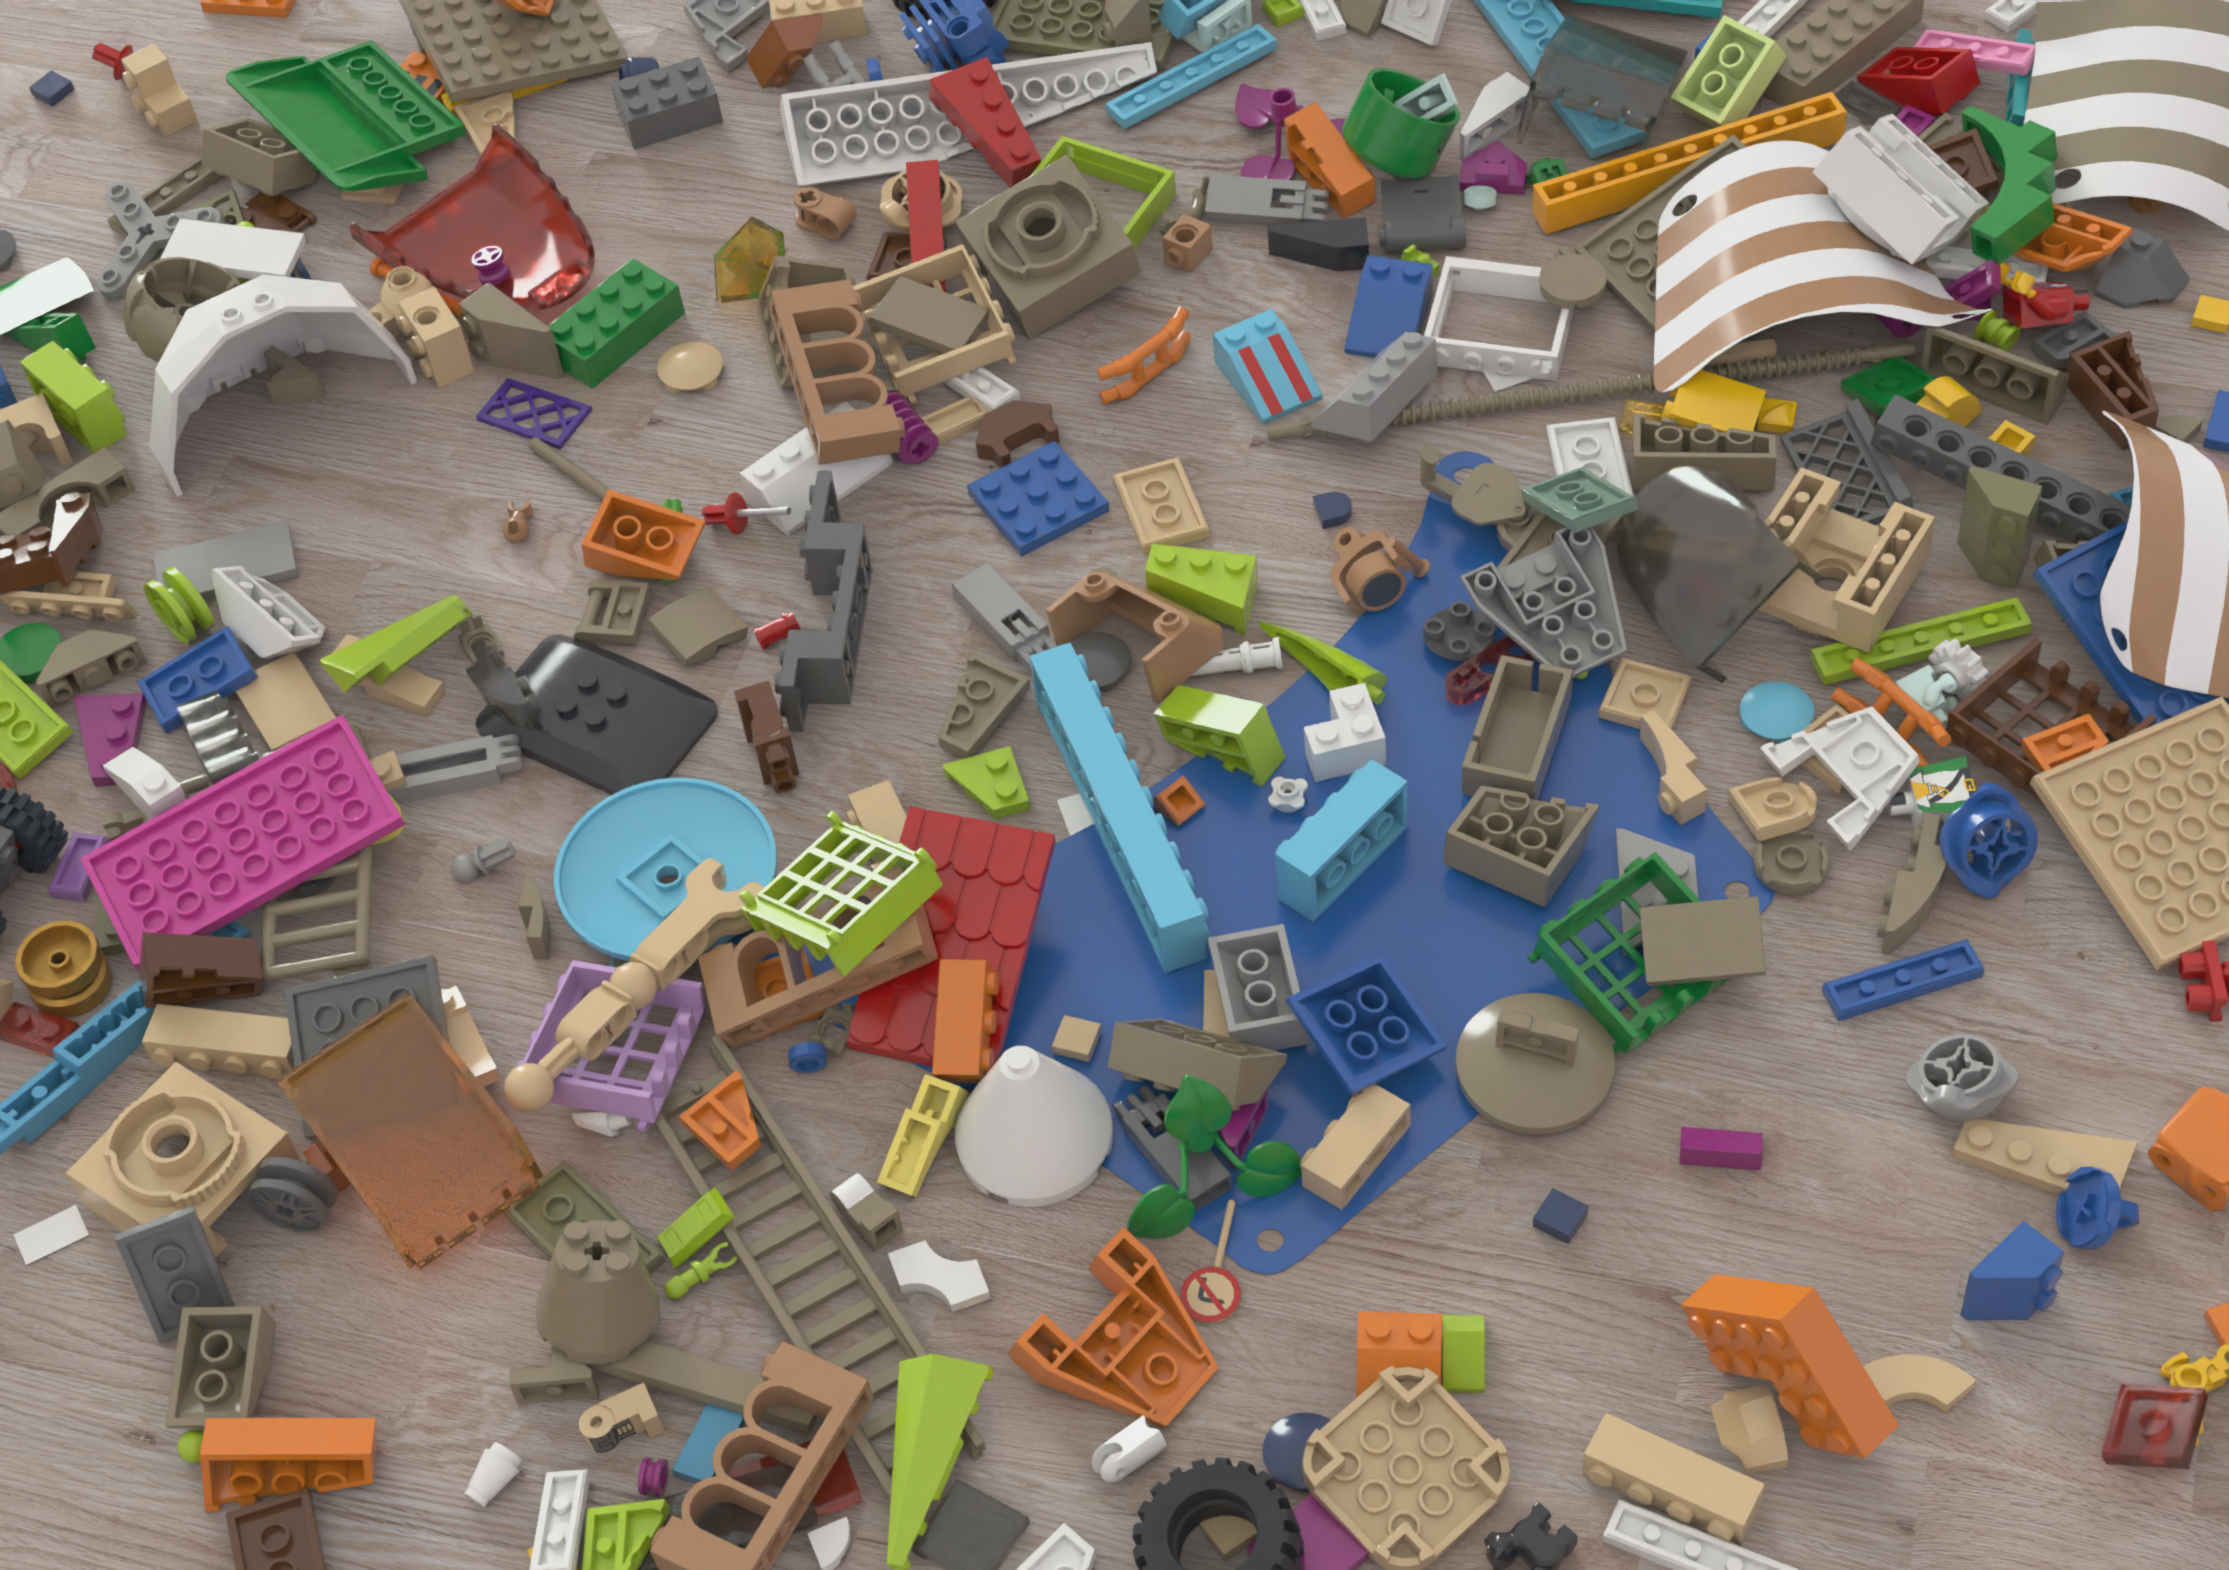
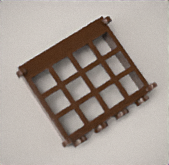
M2035 638L1949 711L1945 730L1949 733L1951 741L1955 745L1963 747L1972 753L1985 766L1995 769L2009 779L2014 786L2025 790L2038 799L2045 807L2030 784L2032 777L2042 772L2027 762L2029 759L2024 752L2018 756L1999 743L2003 737H2006L2021 748L2023 738L2012 731V729L2026 717L2047 730L2077 717L2090 714L2104 735L2114 741L2155 725L2156 717L2150 714L2134 728L2127 723L2130 713L2127 703L2119 701L2109 711L2097 703L2100 692L2097 683L2090 680L2081 687L2080 691L2067 683L2070 668L2066 662L2058 661L2051 667V670L2039 664L2038 659L2042 641ZM2020 679H2024L2042 691L2027 705L2007 692ZM1998 698L2019 711L2004 725L1984 711ZM2048 698H2052L2070 710L2056 724L2035 711ZM1977 717L1996 730V732L1989 736L1970 722Z

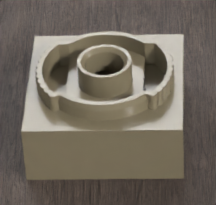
M1067 154L955 221L969 256L975 255L984 277L990 274L1006 297L1010 314L1029 340L1142 273L1132 242Z

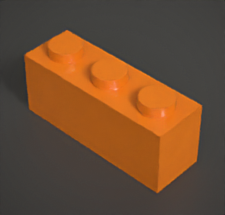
M940 959L932 1075L940 1080L949 1083H979L994 1065V1052L992 1048H989L990 1033H995L997 1018L995 1010H992V996L998 994L999 976L997 972H994V968L987 960Z

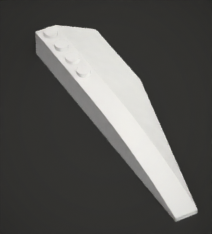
M1151 42L992 64L1025 128L1157 74ZM950 71L781 94L779 107L798 188L901 173L906 170V162L938 159L940 163L974 149L962 131L949 122L939 106L936 107L929 100V79Z

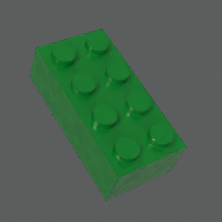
M632 258L548 325V327L552 330L562 370L593 389L685 314L679 285Z

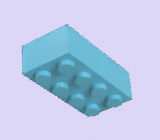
M1373 759L1362 769L1354 771L1348 783L1338 793H1332L1327 798L1324 806L1314 816H1309L1305 819L1300 830L1290 840H1284L1278 846L1275 852L1278 899L1313 922L1408 828L1407 780Z

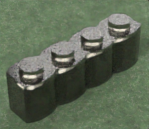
M217 690L176 705L184 729L212 785L259 760L227 696L221 698Z

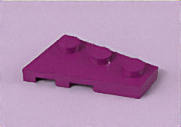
M143 693L76 696L74 700L91 779L95 787L117 785L106 773L103 765L132 747L138 749L147 704L146 698Z

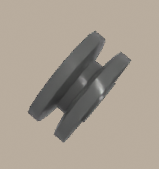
M271 1157L264 1159L256 1173L257 1180L253 1181L246 1194V1198L250 1207L271 1223L297 1232H315L321 1230L329 1217L328 1209L333 1206L339 1193L336 1184L319 1169L299 1160L287 1157Z

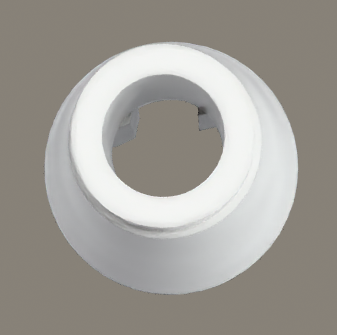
M494 1442L490 1449H484L464 1495L485 1508L488 1502L520 1472L517 1467L522 1459L505 1446Z

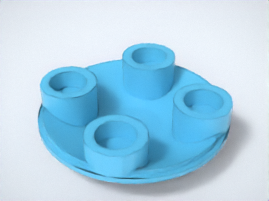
M1773 681L1756 685L1746 692L1740 703L1741 726L1758 736L1772 739L1777 744L1792 739L1791 735L1804 730L1814 719V705L1810 697L1799 687L1785 682Z

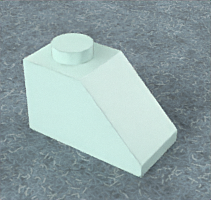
M1445 73L1395 101L1394 104L1414 116L1437 122L1451 114L1458 102Z

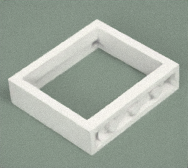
M1446 256L1424 336L1436 339L1438 367L1483 372L1482 370L1495 371L1503 375L1520 374L1532 376L1534 379L1557 381L1575 306L1569 305V309H1561L1551 352L1441 338L1453 291L1548 302L1540 292V267ZM1453 270L1460 271V275L1453 274Z

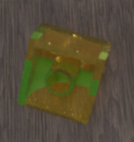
M752 216L714 255L717 301L726 303L759 298L760 291L775 255L785 257L786 250L784 248L783 232Z

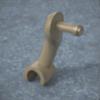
M1205 175L1203 177L1201 189L1193 190L1191 209L1183 214L1195 219H1200L1203 216L1210 176ZM1165 212L1162 217L1168 222L1164 226H1160L1159 229L1167 233L1183 214L1175 217L1170 212Z

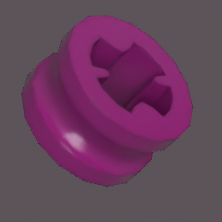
M644 1457L638 1474V1492L640 1495H647L650 1491L656 1497L664 1495L669 1476V1465L666 1459H659L657 1463H654L652 1458Z

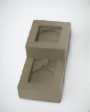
M524 876L518 908L525 928H528L526 938L534 959H549L551 936L548 916L533 877Z

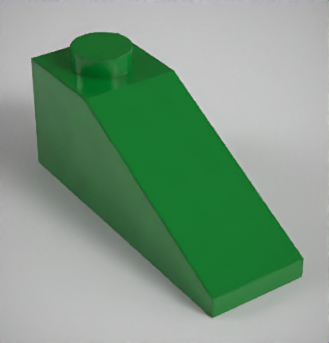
M79 313L43 314L6 332L7 335L35 352L51 341H54L63 350L68 348L74 354L78 363L86 360V354L96 349Z

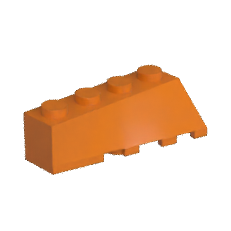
M206 1418L200 1450L205 1512L220 1511L221 1504L237 1501L240 1507L256 1504L260 1497L277 1494L281 1496L306 1487L308 1489L315 1488L322 1493L373 1484L377 1454L376 1418Z

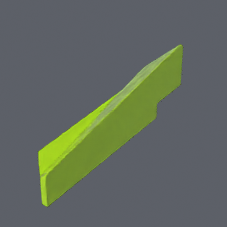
M451 595L322 658L320 664L344 693L369 675L380 685L458 627L460 623L470 618L473 613L459 596Z

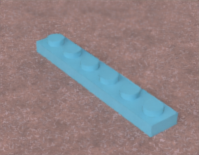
M1256 24L1105 103L1106 113L1123 129H1126L1277 49V39L1260 24Z

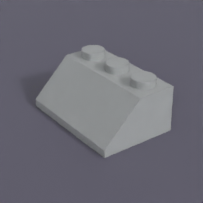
M1284 924L1209 937V949L1229 1036L1270 1050L1307 1045L1308 1033L1286 1003L1288 997L1300 992Z

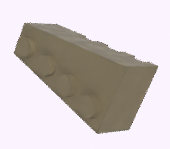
M1634 412L1632 489L1774 490L1777 460L1776 435L1730 428L1725 433L1719 432L1712 428L1710 424L1698 423L1697 427L1694 428L1677 425V419L1663 417L1661 422L1646 420V414Z

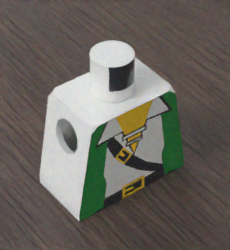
M1958 757L1915 768L1906 780L1905 792H1897L1887 804L1889 816L1910 814L1914 828L1915 826H1923L1925 812L1939 814L1941 816L1937 835H1940L1947 818L1976 792L1967 757Z

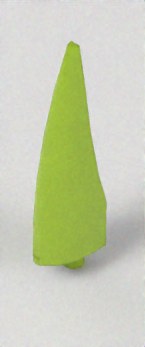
M1260 621L1259 627L1272 639L1279 637L1280 646L1314 674L1329 691L1365 683L1372 702L1378 705L1384 700L1385 692L1381 689L1387 683L1388 677L1381 671L1313 637Z

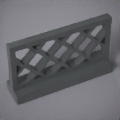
M1859 399L1845 403V412L1780 435L1781 443L1797 473L1801 467L1808 469L1811 462L1827 466L1822 474L1826 477H1830L1834 468L1850 472L1845 482L1840 481V492L1832 503L1831 509L1854 515L1853 517L1876 525L1882 523L1894 502L1913 508L1912 495L1890 455L1870 445L1875 428ZM1842 425L1846 430L1842 439L1826 436L1829 430ZM1804 439L1814 442L1809 452L1794 448L1793 443ZM1821 444L1837 448L1832 458L1816 454ZM1844 450L1859 454L1855 464L1839 460ZM1857 474L1872 478L1869 488L1853 485ZM1847 493L1863 497L1858 507L1842 503ZM1871 499L1885 502L1887 508L1876 512L1866 509Z

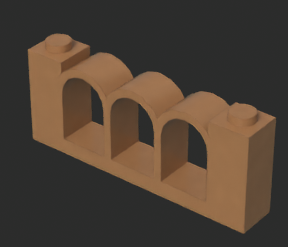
M850 279L771 291L770 314L819 465L897 453L900 448V438L905 437L902 417H896L892 404L887 405V388L875 376V353L871 346L863 341L864 324L863 318L859 313L862 312L861 296L859 292H854ZM830 330H839L848 334V336L808 343H802L799 334H811ZM840 365H851L861 369L854 373L815 379L811 372L814 369ZM852 400H863L873 405L864 409L826 415L822 406Z
M902 866L892 868L882 876L894 881L905 869ZM873 883L856 900L868 905L886 888ZM853 889L846 890L842 894L847 896ZM833 901L832 904L829 906L828 912L831 909H833L838 903ZM924 904L883 941L885 946L868 954L845 977L840 975L838 970L834 968L806 980L801 955L803 947L797 951L790 945L785 935H782L776 941L765 930L749 934L737 946L732 942L717 945L710 952L699 956L698 960L716 1035L733 1049L939 959ZM847 907L830 925L842 929L860 912ZM813 910L808 915L821 920L826 914L820 910ZM779 952L788 989L759 1001L754 979L757 965L769 954Z
M782 1341L775 1353L771 1352L763 1363L761 1370L763 1383L757 1385L747 1396L743 1407L744 1421L747 1427L737 1428L726 1434L715 1448L713 1469L716 1476L707 1477L694 1484L686 1493L681 1505L682 1519L672 1515L667 1525L661 1527L654 1535L650 1553L659 1570H770L873 1401L874 1397L868 1379ZM788 1404L824 1419V1422L808 1448L804 1449L759 1427L764 1412L773 1406ZM760 1453L795 1469L778 1497L774 1499L729 1477L732 1465L746 1454ZM729 1502L764 1517L744 1550L698 1527L699 1519L708 1507L716 1503Z

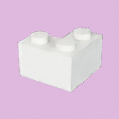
M1365 683L1329 691L1331 721L1304 727L1305 755L1315 782L1352 774L1357 769H1362L1371 759L1385 766L1386 739Z

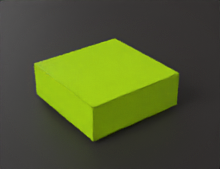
M1265 0L1262 2V11L1277 28L1304 17V8L1297 0Z

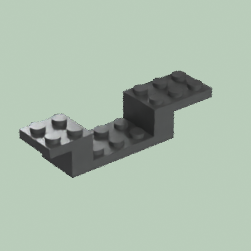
M818 470L815 485H810L809 502L811 510L805 511L804 526L807 533L806 537L800 538L799 549L801 558H806L805 580L811 581L813 595H832V609L835 612L834 618L828 619L827 631L789 630L787 643L782 644L780 647L782 670L781 672H776L775 692L776 694H781L780 714L782 717H786L789 731L804 732L808 704L851 705L873 573L864 523H840L841 515L832 471Z

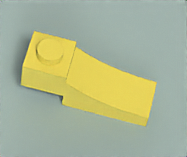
M925 1074L911 1110L906 1108L877 1183L917 1198L938 1150L951 1129H955L960 1109L967 1099L969 1092L960 1086Z

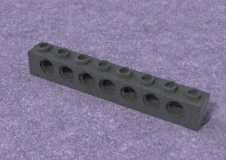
M1896 394L1877 422L1870 445L1966 490L1971 465L2042 486L2036 524L2076 544L2079 541H2090L2129 519L2130 505Z

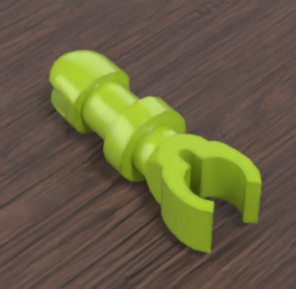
M728 1242L717 1245L704 1260L699 1262L696 1259L690 1264L691 1268L680 1276L676 1275L670 1279L664 1287L666 1296L671 1299H678L689 1292L688 1289L698 1282L704 1284L709 1281V1275L716 1270L731 1266L737 1260V1256H733L727 1263L721 1261L714 1263V1260L718 1258L717 1253L719 1249L727 1247Z

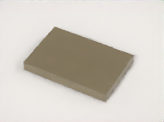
M899 276L871 314L870 326L945 354L971 344L989 318V309Z
M1758 896L1640 908L1647 986L1766 975Z

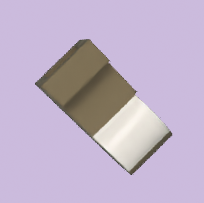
M855 1173L830 1191L833 1203L847 1219V1223L874 1252L903 1231L898 1209L889 1200L885 1202L860 1174ZM887 1224V1228L883 1233L875 1235L878 1229Z

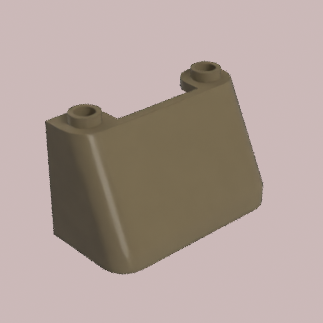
M775 255L759 294L758 316L776 383L779 387L794 388L770 314L771 291L850 279L852 286L857 285L856 280L852 279L849 265ZM830 330L811 334H799L802 343L841 338L848 336V334L839 330ZM863 338V341L873 349L876 360V347L872 345L870 339ZM840 365L814 369L811 372L815 379L854 373L861 369L851 365Z

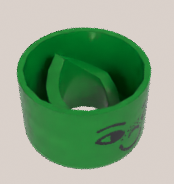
M1377 68L1368 73L1343 124L1342 133L1351 150L1368 164L1397 177L1420 179L1430 175L1435 169L1460 120V112L1456 107L1451 114L1437 122H1433L1400 109L1394 102L1427 82L1401 71Z

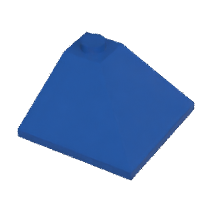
M1383 954L1300 991L1286 1000V1003L1350 1096L1447 1048L1446 1043Z

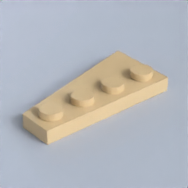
M1975 1119L1964 1122L1954 1146L1952 1158L2059 1196L2061 1191L2066 1192L2070 1184L2065 1182L2069 1175L2080 1167L2089 1166L2101 1168L2111 1173L2118 1183L2120 1190L2134 1155L2137 1141Z

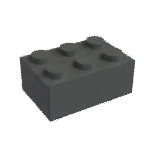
M700 57L686 59L676 64L656 68L643 74L610 83L618 115L634 150L723 123L717 93Z

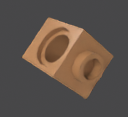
M1183 214L1162 237L1164 262L1191 273L1213 249L1211 225L1186 214Z

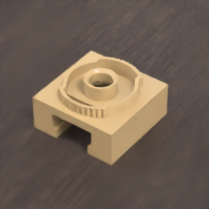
M1801 467L1738 563L1735 601L1783 619L1787 623H1791L1793 627H1798L1801 631L1805 630L1806 633H1813L1816 636L1821 634L1823 637L1832 638L1869 653L1930 555L1935 517L1894 502L1880 526L1865 522L1831 509L1832 503L1840 492V481ZM1824 578H1836L1844 582L1839 591L1825 590L1815 584Z
M175 1062L137 1101L131 1103V1107H126L124 1112L118 1115V1119L114 1120L113 1125L65 1174L83 1205L122 1232L194 1205L216 1258L228 1244L224 1237L212 1230L210 1226L248 1186L252 1185L253 1181L257 1180L256 1173L262 1161L271 1157H287L301 1160L288 1132ZM173 1137L188 1145L182 1153L171 1158H162L156 1155L159 1147Z

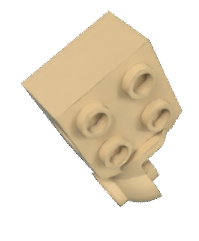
M400 266L391 270L387 274L386 281L381 288V305L394 314L400 331L405 337L409 338V340H406L407 348L413 359L419 357V366L426 379L432 377L438 388H441L475 373L461 326L437 289L432 287L431 282L426 277L415 272L410 267Z

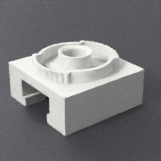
M1893 114L1879 118L1871 127L1869 133L1861 126L1847 131L1812 172L1827 186L1829 196L1837 202L1843 213L1860 231L1879 245L1888 249L1893 256L1903 258L1911 265L1954 244L1990 204Z

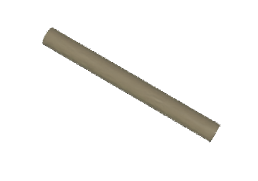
M538 437L530 440L528 446L531 450L601 500L604 499L609 489L607 486Z

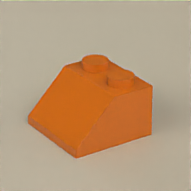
M1358 1311L1356 1398L1378 1379L1380 1372L1392 1365L1394 1369L1412 1367L1424 1370L1426 1367L1439 1376L1438 1383L1441 1385L1442 1314Z

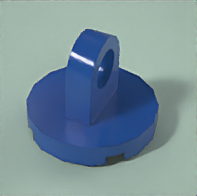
M2092 1166L2080 1167L2071 1173L2065 1181L2070 1183L2066 1192L2061 1191L2057 1199L2056 1220L2058 1230L2062 1238L2068 1239L2069 1245L2074 1248L2097 1250L2108 1242L2116 1228H2127L2139 1224V1205L2131 1201L2121 1200L2119 1185L2111 1173L2101 1168Z

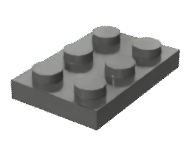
M194 1205L115 1234L116 1244L159 1344L178 1337L182 1308L236 1307Z

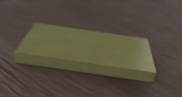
M565 1160L503 1209L505 1216L550 1260L567 1224L573 1221L605 1220L612 1222L620 1220L630 1226V1232L637 1240L650 1274L666 1262L664 1255Z

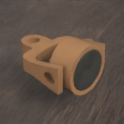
M1345 527L1334 538V548L1341 558L1332 567L1329 578L1335 585L1344 603L1356 613L1362 615L1365 609L1368 611H1379L1388 608L1401 597L1406 587V578L1398 566L1407 573L1412 569L1413 575L1419 578L1426 575L1429 571L1430 563L1427 559H1420L1395 537H1389L1380 529L1373 530L1363 536L1353 527ZM1384 547H1385V549H1386V551L1388 552V554L1385 553V552H1375V551H1377L1378 549H1381V548H1384Z

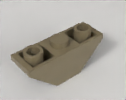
M89 629L58 643L36 682L47 705L51 708L145 665L147 662L135 636Z

